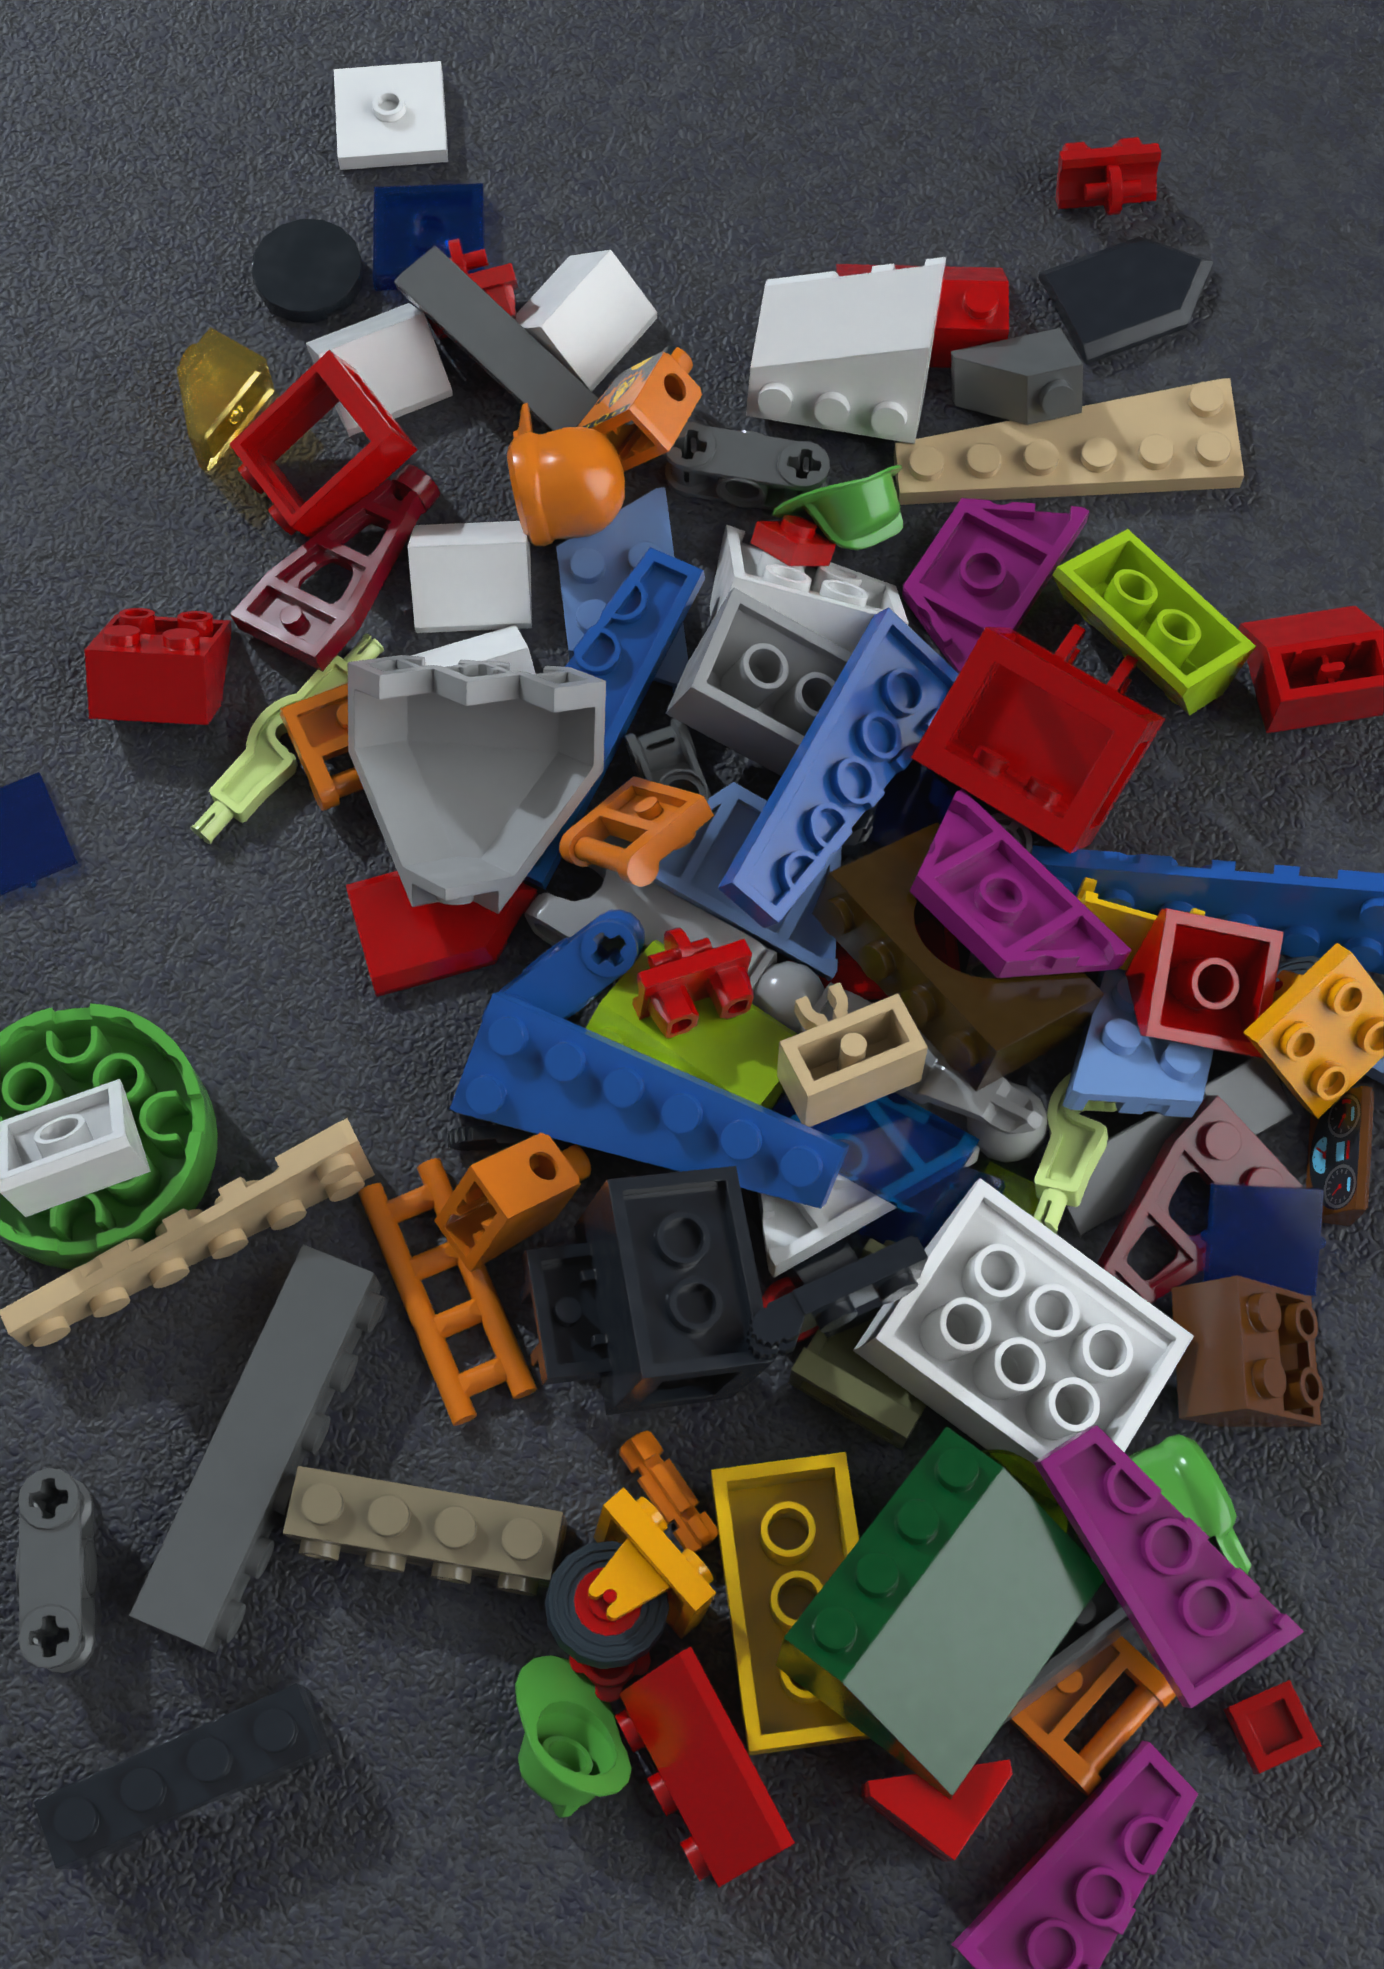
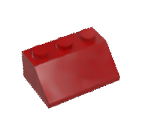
M836 264V273L839 276L871 273L872 267L877 265ZM895 265V269L919 267V266ZM945 266L929 367L951 368V351L1008 339L1009 281L1003 268Z
M692 1647L678 1653L619 1693L626 1709L616 1714L615 1718L633 1753L645 1746L647 1747L659 1771L648 1777L647 1780L666 1817L677 1810L680 1811L692 1835L680 1842L699 1881L712 1875L718 1887H721L795 1844Z

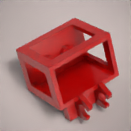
M1075 624L1055 654L1011 628L985 627L911 758L1071 854L1092 843L1165 721V718L1125 695L1132 682L1128 677L1137 666L1138 659L1127 654L1107 684L1074 666L1081 652L1076 647L1086 633V629Z

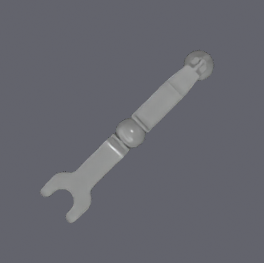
M611 835L603 840V842L625 849L633 843ZM591 864L588 867L598 873L604 881L602 887L590 898L570 901L546 892L539 894L524 913L532 931L544 941L554 946L562 939L574 935L606 911L621 909L630 912L640 920L645 932V943L636 960L652 941L658 940L664 944L665 931L677 927L683 929L690 942L708 937L713 948L745 938L752 952L747 973L754 994L752 1004L797 1034L806 1031L794 1012L795 1000L807 996L814 1011L825 1014L828 1022L832 1020L834 1009L830 1005L827 995L828 987L834 985L830 982L825 989L820 978L808 966L791 961L777 963V952L767 949L751 936L654 882L647 886L639 887L623 881L617 872ZM620 935L611 939L605 936L601 945L608 952L615 947L621 950L626 942ZM844 990L848 997V1014L873 1004L850 991ZM919 1030L928 1046L922 1079L918 1083L886 1095V1099L898 1107H907L929 1118L927 1127L958 1140L966 1137L974 1141L980 1148V1151L989 1159L1009 1163L1030 1158L1044 1143L1048 1131L1047 1112L1041 1099L1027 1086L1008 1082L1004 1077L976 1092L956 1070L949 1066L944 1056Z

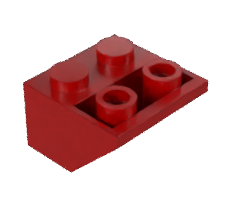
M1357 606L1240 623L1238 630L1256 645V648L1247 659L1266 734L1383 715L1384 628Z
M129 608L120 611L84 649L89 719L208 725L222 703L232 633L231 620H214L211 613L204 611L183 612L178 614L177 618L155 616L153 610L146 608Z

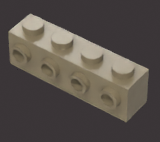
M298 1466L283 1534L295 1544H300L298 1554L311 1558L338 1561L340 1552L366 1556L365 1566L379 1570L404 1573L405 1565L408 1563L431 1567L430 1577L458 1584H470L472 1575L498 1579L497 1589L520 1595L537 1596L538 1586L549 1588L551 1577L560 1566L568 1522L562 1511Z

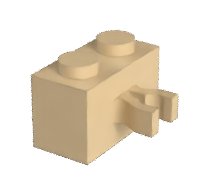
M839 982L828 987L827 999L834 1009L832 1020L829 1022L825 1014H820L813 1010L807 996L795 1000L794 1012L806 1031L779 1042L777 1077L801 1124L812 1127L921 1081L928 1046L899 994L848 1014V997Z

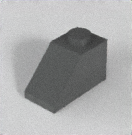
M1061 328L951 351L952 401L955 406L1026 425L1082 413L1083 363Z

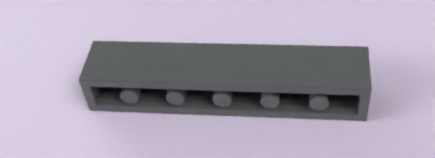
M304 1244L302 1245L131 1610L130 1617L215 1654L221 1641L229 1643L234 1638L246 1609V1605L241 1603L240 1599L250 1577L258 1579L269 1563L274 1549V1541L268 1538L279 1514L287 1516L297 1468L302 1465L307 1452L315 1454L321 1447L331 1420L330 1416L325 1415V1412L335 1390L343 1393L354 1375L358 1356L352 1353L362 1331L370 1333L376 1326L382 1313L385 1297L380 1295L382 1286L373 1272Z

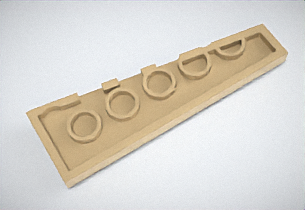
M1230 378L1200 382L1082 406V413L1026 425L1010 420L915 439V444L898 442L895 443L894 466H902L900 472L895 475L900 505L959 502L961 498L1007 500L1240 488L1244 478Z
M348 1118L275 1157L279 1167L275 1172L263 1179L246 1182L244 1178L239 1177L219 1188L220 1196L215 1200V1205L205 1211L200 1209L188 1211L183 1208L163 1219V1223L155 1230L156 1238L146 1244L140 1238L125 1240L98 1255L90 1262L69 1271L1 1309L0 1316L8 1334L24 1347L31 1344L35 1347L52 1344L65 1337L71 1331L70 1325L92 1314L94 1317L108 1316L127 1306L130 1302L129 1296L151 1285L154 1288H163L180 1281L190 1272L188 1267L210 1256L213 1259L231 1256L248 1244V1237L269 1227L272 1230H281L292 1226L306 1216L307 1208L327 1198L332 1202H336L356 1194L364 1187V1180L375 1174Z

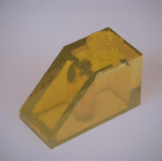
M211 327L198 343L190 345L185 350L180 360V365L176 368L188 437L199 467L208 473L228 450L229 444L244 430L275 391L266 358Z

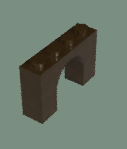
M936 822L829 872L812 914L821 923L824 930L833 936L861 966L866 976L873 980L888 997L895 994L900 995L917 1028L944 1056L949 1066L956 1070L977 1092L1081 1034L1104 993L1084 972L1007 978H981L949 967L929 951L920 939L915 925L934 915L910 892V889L940 827V824Z

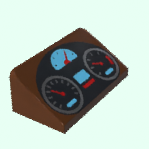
M1360 1086L1349 1089L1319 1119L1310 1113L1304 1216L1309 1221L1351 1226L1368 1209L1375 1092L1372 1091V1087Z

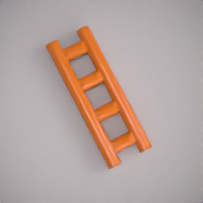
M434 1158L423 1162L417 1167L423 1182V1186L388 1200L382 1184L375 1183L361 1189L358 1195L453 1426H458L477 1416L470 1399L471 1396L506 1381L513 1399H520L535 1392L537 1386L485 1264L470 1272L448 1240L446 1243L413 1257L410 1254L398 1223L431 1209H434L436 1216H438L454 1191L441 1159ZM458 1266L471 1300L435 1314L422 1280ZM482 1323L496 1358L460 1373L446 1338Z

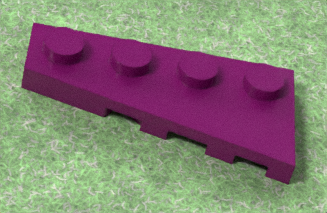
M1097 1425L1089 1426L1033 1462L1183 1707L1193 1708L1304 1632L1287 1614L1280 1613L1259 1592L1261 1588L1241 1568L1234 1567L1208 1541L1210 1537L1190 1517H1184L1161 1494V1488Z
M1142 1740L951 1945L973 1969H1099L1118 1933L1123 1935L1136 1911L1133 1906L1150 1874H1156L1198 1793L1150 1742Z

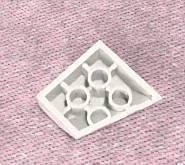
M946 257L926 259L924 266L895 269L894 263L877 265L872 267L871 273L839 276L835 271L767 279L750 367L746 416L915 444L924 402Z
M726 525L709 606L711 622L729 592L736 588L853 653L873 616L888 607L908 625V620L895 585L831 562L829 566H818L817 569L809 566H788L760 548L743 543L745 531Z

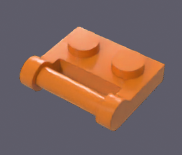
M348 683L281 708V719L308 777L315 800L322 811L340 805L339 798L364 789L355 767L330 776L324 763L326 760L348 752Z
M633 776L568 829L561 838L559 850L561 857L566 862L580 867L593 864L617 872L619 877L627 883L639 887L647 886L656 878L659 871V862L673 850L680 849L690 843L696 836V831L709 821L714 814L703 795ZM611 835L633 843L625 849L603 842V840Z
M1121 1636L1009 1721L1059 1769L1070 1783L1083 1794L1089 1796L1102 1781L1098 1775L1157 1706L1165 1709L1176 1695L1164 1675ZM1124 1671L1135 1682L1137 1687L1077 1754L1063 1739Z

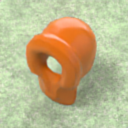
M528 402L524 403L521 407L519 427L513 432L514 439L507 450L510 480L523 533L527 535L528 541L534 546H546L555 539L588 537L601 532L614 520L622 508L625 499L624 470L615 446L603 433L585 427H566L544 434L533 433Z

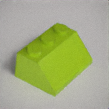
M1129 529L1057 566L1053 573V578L1063 598L1082 615L1086 622L1094 626L1123 653L1124 657L1129 654L1138 659L1137 667L1188 715L1193 714L1223 695L1256 648V645Z
M658 940L652 941L633 966L602 999L586 1029L771 1110L784 1090L777 1077L779 1042L795 1036L797 1033L754 1004L751 1005V1009L745 1014L729 1019L720 1018L711 998L708 997L693 1002L699 1014L697 1026L687 1033L669 1039L665 1038L652 1017L639 1020L632 1005L633 998L638 997V972L650 969L648 964L649 955L665 951L663 943Z

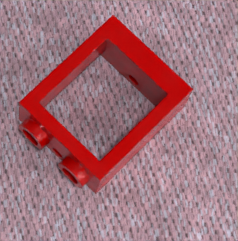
M328 350L229 444L243 462L238 467L241 476L254 490L260 494L265 492L272 501L273 505L268 511L273 519L290 535L299 531L309 538L315 536L381 485L418 450L357 370L331 350ZM340 401L371 442L308 501L304 502L275 461Z

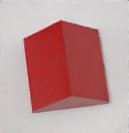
M1168 908L1161 909L1125 972L1140 1035L1263 1058L1243 1032L1272 1005L1284 932Z
M1010 1759L976 1764L951 1799L947 1798L917 1774L867 1781L861 1786V1792L865 1803L939 1860L947 1862L955 1861L1013 1773Z

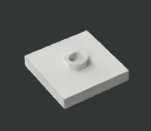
M441 61L334 69L337 157L340 170L448 162Z

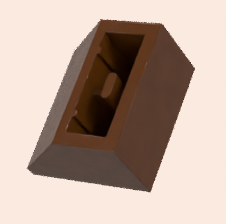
M1238 1275L1171 1288L1173 1321L1194 1335L1176 1365L1180 1419L1217 1427L1321 1426L1320 1403L1323 1398V1385L1317 1373L1315 1338L1318 1333V1321L1312 1308L1311 1296Z

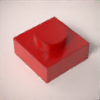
M784 515L782 521H757L750 542L788 566H829L836 544L815 532L816 524L794 515Z
M1290 1680L1223 1709L1254 1775L1265 1772L1322 1746Z

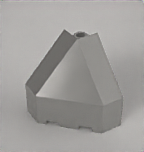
M406 655L348 662V752L412 907L435 902L448 905H463L474 901L497 914L500 913L604 771L605 680L571 667L545 666L543 673L531 674L521 671L512 672L510 671V663L460 660L458 665L425 666V657Z

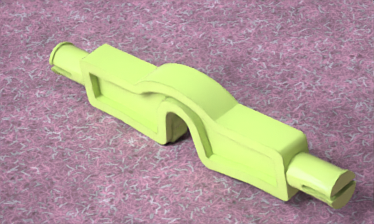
M364 634L363 638L344 659L337 655L323 672L317 670L296 694L288 695L275 701L259 715L249 731L244 752L210 788L209 792L214 803L191 826L192 831L200 839L203 838L204 842L211 844L233 817L239 822H246L272 793L295 774L298 766L296 757L279 742L281 736L288 733L280 716L281 708L348 683V662L375 659L384 652L383 646L375 638L372 640L371 635Z
M1071 1073L1058 1084L1050 1098L1047 1111L1050 1140L1034 1178L1036 1197L1040 1199L1034 1218L1055 1234H1057L1058 1225L1066 1205L1072 1207L1080 1205L1088 1181L1107 1147V1127L1079 1113L1083 1111H1117L1116 1102L1089 1100L1082 1111L1070 1110L1062 1106Z

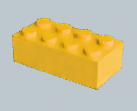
M846 1452L711 1470L712 1490L748 1755L870 1739L776 1666L783 1638L859 1541Z

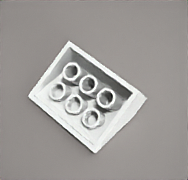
M980 1178L974 1183L924 1249L928 1260L920 1278L916 1279L919 1284L918 1287L894 1302L883 1304L853 1351L1055 1499L1033 1462L1089 1426L1095 1425L1125 1452L1194 1335Z

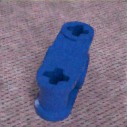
M621 909L606 911L571 937H566L549 948L529 964L520 975L503 986L500 991L566 1020L590 1003L605 987L633 966L636 957L641 953L645 943L644 928L640 920L630 912ZM620 935L626 943L621 950L615 947L607 952L601 945L605 936L611 939ZM486 1007L485 1010H484V1013H483V1016H482V1020H483V1017H484V1015H485V1012H486L487 1007Z

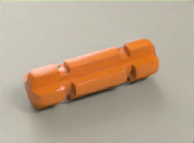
M646 1430L637 1433L620 1447L619 1453L631 1473L636 1470L639 1471L642 1477L637 1482L663 1516L667 1525L673 1522L677 1527L673 1535L684 1550L688 1548L694 1553L702 1550L718 1536L717 1527L706 1511L699 1514L695 1508L699 1504L698 1499L670 1458L665 1462L662 1460L660 1455L664 1450L652 1432Z

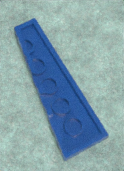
M650 547L602 610L598 622L587 630L572 650L573 657L565 667L574 668L606 681L604 771L524 879L525 881L546 890L562 859L559 850L561 838L568 829L583 818L623 740V736L634 719L705 580L704 570Z
M889 607L875 614L718 887L721 892L763 928L780 922L826 866L828 857L832 853L837 852L853 833L852 827L866 810L876 805L885 794L883 791L885 786L896 773L904 770L912 761L911 757L958 676V673Z
M1035 845L1032 847L1031 854L1075 896L1084 877L1097 880L1094 893H1097L1098 899L1157 916L1161 909L1165 908L1188 913L1192 908L1205 911V916L1282 931L1284 934L1280 954L1292 958L1307 956L1321 958L1338 943L1351 951L1366 971L1384 975V873L1338 870L1337 879L1299 876V866L1274 865V872L1270 874L1235 871L1236 861L1212 860L1211 865L1195 868L1179 866L1172 856L1126 855L1120 852L1079 849L1070 854L1060 847Z
M502 991L493 993L450 1106V1110L463 1115L535 1134L544 1133L554 1139L679 1172L736 1166L740 1188L819 1209L827 1203L850 1146L845 1142Z

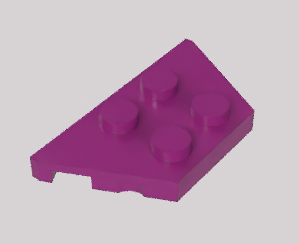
M961 498L903 585L902 590L903 600L958 674L985 627H1006L1017 631L1052 577L1057 566H1059L1085 526L1089 510L1083 507L1071 506L1069 514L1035 511V503L1011 502L999 505L990 500Z
M963 789L955 793L910 892L997 978L1117 970L1123 966L1131 949Z

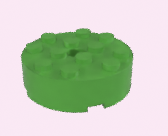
M90 1004V1008H72L60 1011L48 1008L28 1015L0 1032V1121L120 1079L125 1089L151 1171L27 1217L20 1213L0 1193V1239L16 1252L31 1260L57 1268L75 1269L125 1240L140 1238L146 1244L156 1238L155 1230L163 1223V1219L183 1208L188 1211L196 1209L208 1187L215 1166L218 1139L216 1117L208 1092L185 1054L174 1040L155 1024L135 1013L102 1004Z

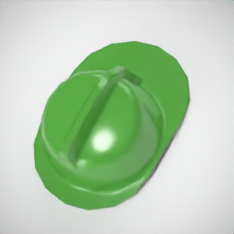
M895 465L867 478L834 484L798 495L776 507L773 511V516L783 518L784 515H810L828 540L837 546L856 551L870 548L899 534L903 528L900 503L892 479L894 475L900 472L902 466Z
M552 1655L533 1658L520 1670L515 1684L517 1707L525 1731L518 1756V1765L521 1776L528 1787L542 1799L550 1802L555 1814L559 1818H566L571 1816L580 1806L588 1804L596 1796L603 1797L617 1794L628 1784L632 1768L627 1751L622 1743L609 1702L601 1701L596 1696L595 1685L584 1673L574 1672L570 1666L569 1659Z

